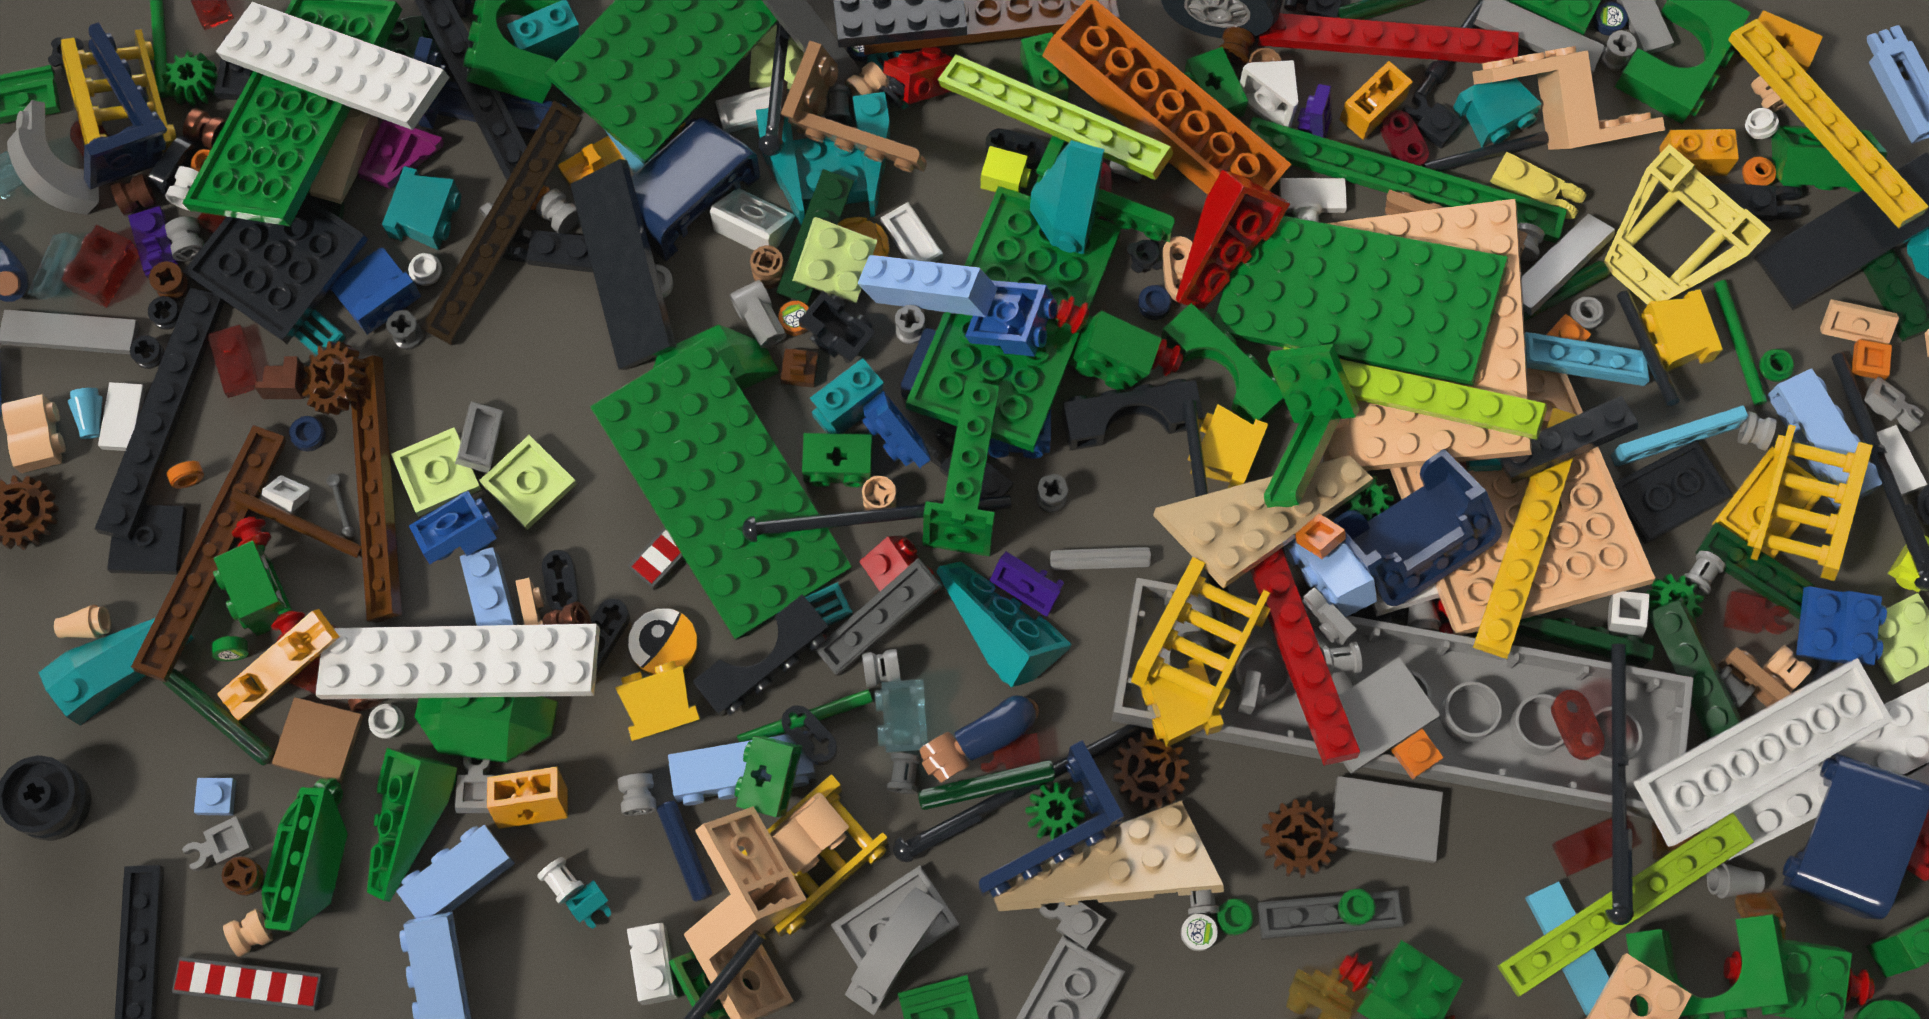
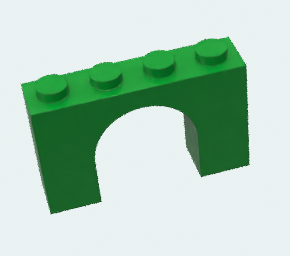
M476 0L473 14L477 15L478 18L477 22H472L468 40L473 41L472 48L468 47L463 67L468 68L466 81L542 104L552 84L545 77V73L555 64V60L513 46L500 33L496 20L506 15L527 16L561 0Z
M1667 0L1660 12L1662 17L1691 32L1699 40L1704 52V62L1690 68H1678L1637 48L1616 83L1615 88L1680 124L1684 123L1689 114L1695 117L1705 99L1700 97L1704 90L1710 92L1720 77L1719 74L1715 73L1719 65L1725 68L1735 52L1730 49L1731 43L1728 41L1731 33L1744 26L1751 13L1729 0Z
M1771 914L1735 919L1742 956L1741 973L1731 989L1716 997L1701 998L1692 994L1683 986L1676 973L1669 931L1658 929L1627 933L1628 951L1630 956L1692 994L1678 1019H1710V1015L1724 1014L1725 1019L1748 1018L1747 1011L1762 1010L1763 1016L1784 1014V1007L1795 1005L1779 917ZM1636 996L1638 1014L1644 1017L1648 1012V1003L1643 997Z
M1929 916L1908 926L1896 929L1866 946L1885 978L1917 969L1929 962Z

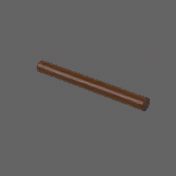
M237 488L231 494L230 501L352 557L358 558L361 553V545Z

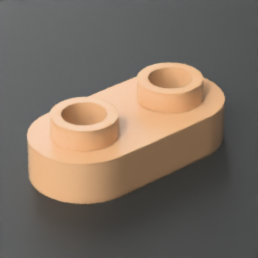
M1182 236L1172 237L1170 242L1165 243L1162 252L1165 289L1174 301H1176L1178 292L1176 285L1181 282L1192 242ZM1180 253L1184 258L1176 260L1172 255Z

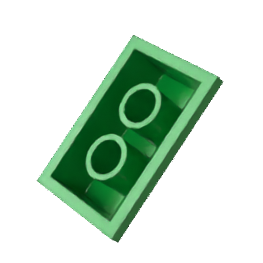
M1779 125L1778 130L1771 136L1772 163L1776 169V177L1783 186L1800 188L1802 185H1814L1822 190H1833L1834 187H1846L1854 192L1863 190L1807 127ZM1859 130L1886 159L1887 151L1869 130Z

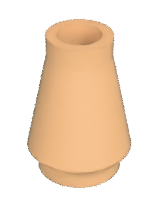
M95 604L67 616L56 618L54 621V630L58 638H101L103 634L109 633L111 629V618L108 610L104 606L98 607Z

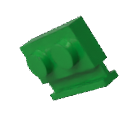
M51 65L0 75V124L16 121L19 111H23L31 100L45 103V115L61 112L58 88L54 76L56 73Z
M968 975L898 993L904 1019H979Z

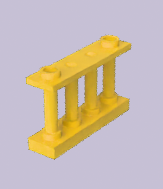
M142 29L135 30V46L117 48L116 53L120 59H125L126 61L139 60L142 74L132 75L131 78L136 86L146 87L150 101L147 102V106L151 112L155 111L167 129V133L163 134L167 150L176 139V133L173 124L167 125L150 63V61L154 60L151 41H145ZM75 38L61 39L62 59L84 144L86 145L95 138L106 137V134H99L98 126L102 125L103 121L129 117L122 105L100 109L98 105L92 106L90 98L95 97L96 93L113 90L107 79L92 80L91 77L85 78L83 70L87 69L89 65H97L91 52L85 53L84 50H77Z
M1789 424L1785 436L1778 434L1773 454L1779 455L1778 463L1760 527L1752 526L1747 546L1754 547L1751 555L1753 560H1758L1762 546L1817 560V564L1823 566L1820 577L1835 581L1840 569L1873 445L1858 442L1854 453L1848 452L1847 455L1793 442L1792 438L1796 426ZM1789 454L1843 468L1842 472L1848 473L1846 484L1839 482V485H1834L1783 472L1787 456ZM1779 485L1833 498L1835 503L1840 504L1838 514L1831 513L1830 516L1776 503L1775 499ZM1770 516L1825 529V533L1832 535L1829 546L1822 544V547L1766 533Z
M1192 557L1136 664L1131 682L1144 688L1150 676L1154 678L1160 676L1209 699L1203 717L1210 719L1214 708L1217 707L1222 710L1231 690L1225 686L1255 626L1257 625L1262 628L1271 608L1266 607L1265 604L1270 593L1263 590L1256 605L1206 583V578L1201 576L1205 562ZM1192 595L1197 598L1201 595L1248 617L1249 620L1243 632L1192 609L1193 605L1188 603ZM1186 621L1236 646L1228 659L1179 636V631L1174 630L1178 622L1184 624ZM1173 648L1222 671L1216 687L1164 663L1165 659L1160 657L1163 650L1170 651Z
M832 774L790 809L786 816H782L768 828L767 831L769 833L772 832L806 801L819 792L847 823L849 828L846 831L863 850L848 863L834 849L830 850L826 847L819 854L835 871V874L820 887L807 872L803 874L799 871L793 874L798 885L809 897L774 927L780 937L786 932L790 936L797 932L806 923V920L803 918L867 861L873 864L887 851L884 847L888 844L887 836L882 832L873 840L839 802L841 797L838 794L842 791L841 784ZM744 849L741 853L748 856L746 850Z

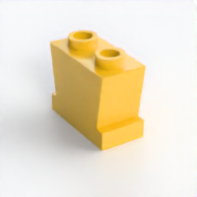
M1701 289L1688 292L1683 299L1650 301L1641 313V318L1667 372L1695 359H1699L1700 364L1712 362L1723 350Z
M1219 404L1214 414L1207 412L1200 429L1201 432L1206 433L1202 441L1206 477L1229 482L1228 488L1244 484L1268 424L1255 419L1254 424H1251Z
M1196 659L1187 661L1185 668L1179 669L1210 684L1204 664ZM1150 676L1144 688L1141 687L1146 706L1152 705L1156 718L1152 719L1155 735L1158 740L1163 738L1166 748L1203 729L1206 735L1221 731L1224 723L1219 708H1214L1210 719L1203 717L1209 699L1160 676H1157V678Z
M671 661L654 667L656 674L642 678L641 672H637L620 678L622 685L616 686L615 689L634 724L628 727L632 741L700 719L696 705L689 706L683 665L676 667L675 662Z

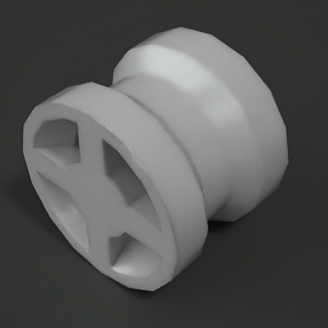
M1518 223V230L1528 233L1523 244L1525 245L1524 252L1520 259L1525 262L1535 261L1540 253L1538 244L1543 241L1544 231L1530 223Z
M1748 411V417L1739 429L1738 443L1744 445L1749 443L1756 444L1758 449L1766 451L1773 439L1777 421L1770 417L1765 419L1758 418L1756 413Z

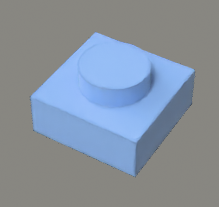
M197 778L194 813L197 815L233 816L236 780L233 778Z

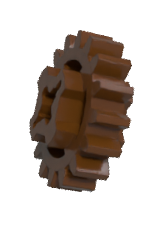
M328 341L326 347L318 346L317 356H309L311 364L303 368L308 373L307 378L301 380V384L307 385L302 395L309 398L308 406L315 408L317 412L339 415L340 409L349 410V401L357 402L358 398L355 393L357 390H363L364 386L359 382L361 378L366 376L365 372L360 371L365 361L358 358L360 353L358 350L341 342Z
M12 475L11 483L8 485L3 480H0V543L11 550L15 543L22 550H25L27 548V541L30 540L34 544L39 545L40 540L38 536L41 533L50 536L51 533L46 527L48 524H57L58 522L51 516V513L59 511V507L54 502H51L56 496L50 490H47L48 487L40 480L36 482L31 476L26 475L22 482L16 475ZM19 510H22L19 515L16 514Z
M1145 732L1141 733L1138 743L1130 737L1127 740L1129 750L1120 747L1117 752L1123 760H1114L1113 768L1120 770L1119 773L1113 776V781L1123 783L1118 791L1119 794L1122 795L1129 792L1131 794L1129 803L1132 805L1137 799L1142 800V809L1145 810L1149 802H1154L1156 809L1162 807V799H1165L1170 804L1174 803L1175 797L1172 792L1182 794L1185 788L1179 781L1184 782L1189 778V774L1181 771V769L1186 768L1189 764L1188 760H1179L1183 748L1178 747L1174 750L1171 746L1166 748L1165 743L1161 742L1160 739L1158 740L1156 735H1154L1152 740H1148ZM1147 749L1158 750L1162 754L1149 753ZM1132 757L1136 765V771L1129 777L1128 762ZM1146 764L1149 768L1157 767L1161 764L1155 775L1156 777L1153 774L1141 777ZM1173 765L1174 777L1172 783L1169 784L1165 774L1166 770ZM1139 788H1151L1154 790L1155 793H1147L1141 791Z
M1293 799L1292 808L1290 809L1285 804L1280 803L1279 815L1271 811L1268 813V818L1272 824L1262 825L1261 830L1269 834V836L1261 838L1260 843L1263 846L1270 847L1264 853L1265 859L1275 857L1276 860L1273 868L1277 870L1282 865L1287 867L1286 876L1290 877L1293 870H1298L1300 877L1305 878L1306 869L1309 868L1315 875L1318 874V863L1321 862L1328 866L1331 860L1326 853H1335L1337 849L1335 845L1329 843L1338 838V832L1329 831V828L1334 824L1333 818L1324 820L1322 817L1325 809L1321 807L1314 812L1311 810L1312 801L1309 800L1304 808L1299 806L1297 799ZM1304 817L1315 822L1319 828H1312L1304 821ZM1290 818V825L1287 829L1276 833L1279 825ZM1297 831L1301 832L1302 837L1307 838L1302 846H1297L1296 840L1292 839ZM1323 844L1318 854L1308 860V852L1311 848ZM1279 849H1286L1294 856V860L1285 857Z

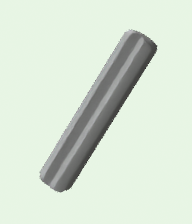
M1148 547L1053 550L1050 553V566L1053 570L1148 567L1151 563V551Z

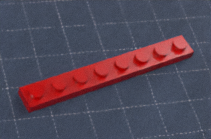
M1279 13L1277 22L1266 32L1259 35L1258 46L1480 64L1512 58L1514 64L1513 57H1518L1519 32Z
M1281 548L1250 570L1259 596H1261L1263 590L1270 593L1265 604L1266 607L1271 608L1267 617L1323 765L1356 759L1360 754V749Z

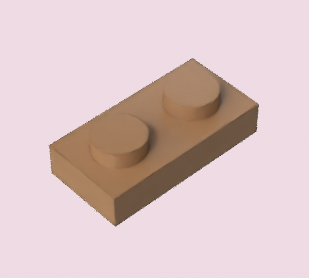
M1736 647L1718 664L1722 669L1727 665L1731 666L1733 674L1747 686L1752 684L1755 687L1752 695L1766 707L1791 694L1785 688V684L1780 678L1764 671L1757 665L1756 658L1747 651H1741Z

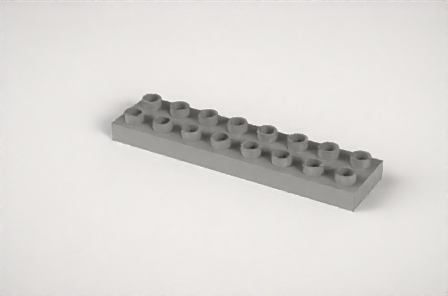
M1142 578L1136 579L1111 720L1113 722L1153 729L1152 719L1156 718L1152 705L1146 706L1141 687L1132 683L1131 679L1136 664L1178 585ZM1192 595L1188 603L1193 605L1192 609L1212 618L1209 599L1201 595L1198 598ZM1237 596V597H1239V598H1241V599H1243V600H1245V601H1247V602H1249V603H1252V604H1254V605H1256L1257 602H1258V600H1259V599H1253V598H1248V597ZM1305 608L1319 646H1327L1329 649L1340 647L1336 641L1332 643L1324 637L1319 629L1321 625L1317 622L1318 618ZM1231 610L1233 627L1243 632L1249 618ZM1353 616L1346 617L1357 630L1352 638L1342 647L1349 646L1350 642L1356 641L1358 643L1362 657V672L1355 674L1352 670L1333 673L1332 680L1338 695L1400 657L1440 714L1438 719L1422 729L1444 758L1418 777L1612 812L1610 662L1515 645L1511 646L1510 653L1507 659L1473 648L1476 638ZM1267 617L1262 628L1257 625L1255 626L1225 686L1231 691L1222 710L1219 709L1224 723L1221 731L1206 735L1203 729L1191 736L1321 759ZM1186 621L1184 624L1177 623L1174 630L1179 631V636L1213 651L1208 641L1214 637V634ZM1173 648L1170 651L1164 649L1160 656L1165 659L1164 663L1177 669L1185 668L1187 661L1194 659ZM1234 648L1228 653L1219 655L1229 659ZM1204 664L1210 684L1216 687L1222 671ZM1626 666V754L1629 758V766L1626 765L1627 815L1653 820L1633 782L1686 753L1693 677ZM1247 670L1260 672L1259 684L1265 685L1262 705H1255L1251 715L1237 712L1242 680ZM1393 748L1363 766L1409 775L1391 750Z

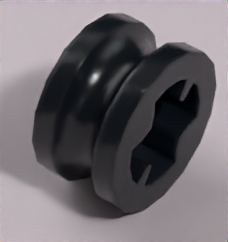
M889 76L886 79L887 85H881L878 90L879 92H885L886 100L897 108H901L905 87L899 81Z
M161 296L155 298L148 307V316L151 321L160 329L168 330L175 327L181 312L180 307L170 297ZM166 308L171 315L164 318L159 311Z
M143 335L132 342L130 355L140 367L152 369L160 365L164 349L154 337ZM150 346L154 352H149L151 356L144 358L140 353L145 352L144 348Z

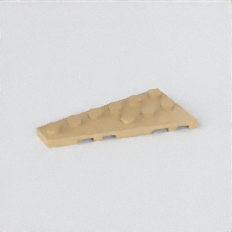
M1348 455L1319 463L1300 504L1296 506L1267 508L1264 501V493L1273 477L1271 476L1158 507L1155 509L1153 516L1192 557L1205 562L1204 569L1224 589L1295 539V533L1320 513L1324 517L1328 516L1370 486L1373 478Z
M1178 801L1121 823L1117 828L1104 832L1107 838L1091 847H1087L1086 843L1081 844L1073 849L1075 855L1059 864H1056L1054 859L1041 866L1044 870L1042 873L1027 881H1024L1021 876L1010 882L1012 889L993 899L998 911L1042 908L1044 904L1065 902V906L1079 905V901L1098 899V903L1149 899L1154 898L1156 894L1178 892V896L1192 895L1191 891L1210 889L1211 893L1224 892V885L1182 801Z

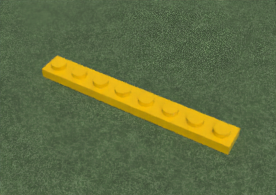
M1758 19L1731 33L1728 41L1898 228L1925 213L1929 206Z
M1553 408L1546 429L1577 415ZM1573 458L1530 476L1473 648L1507 659Z

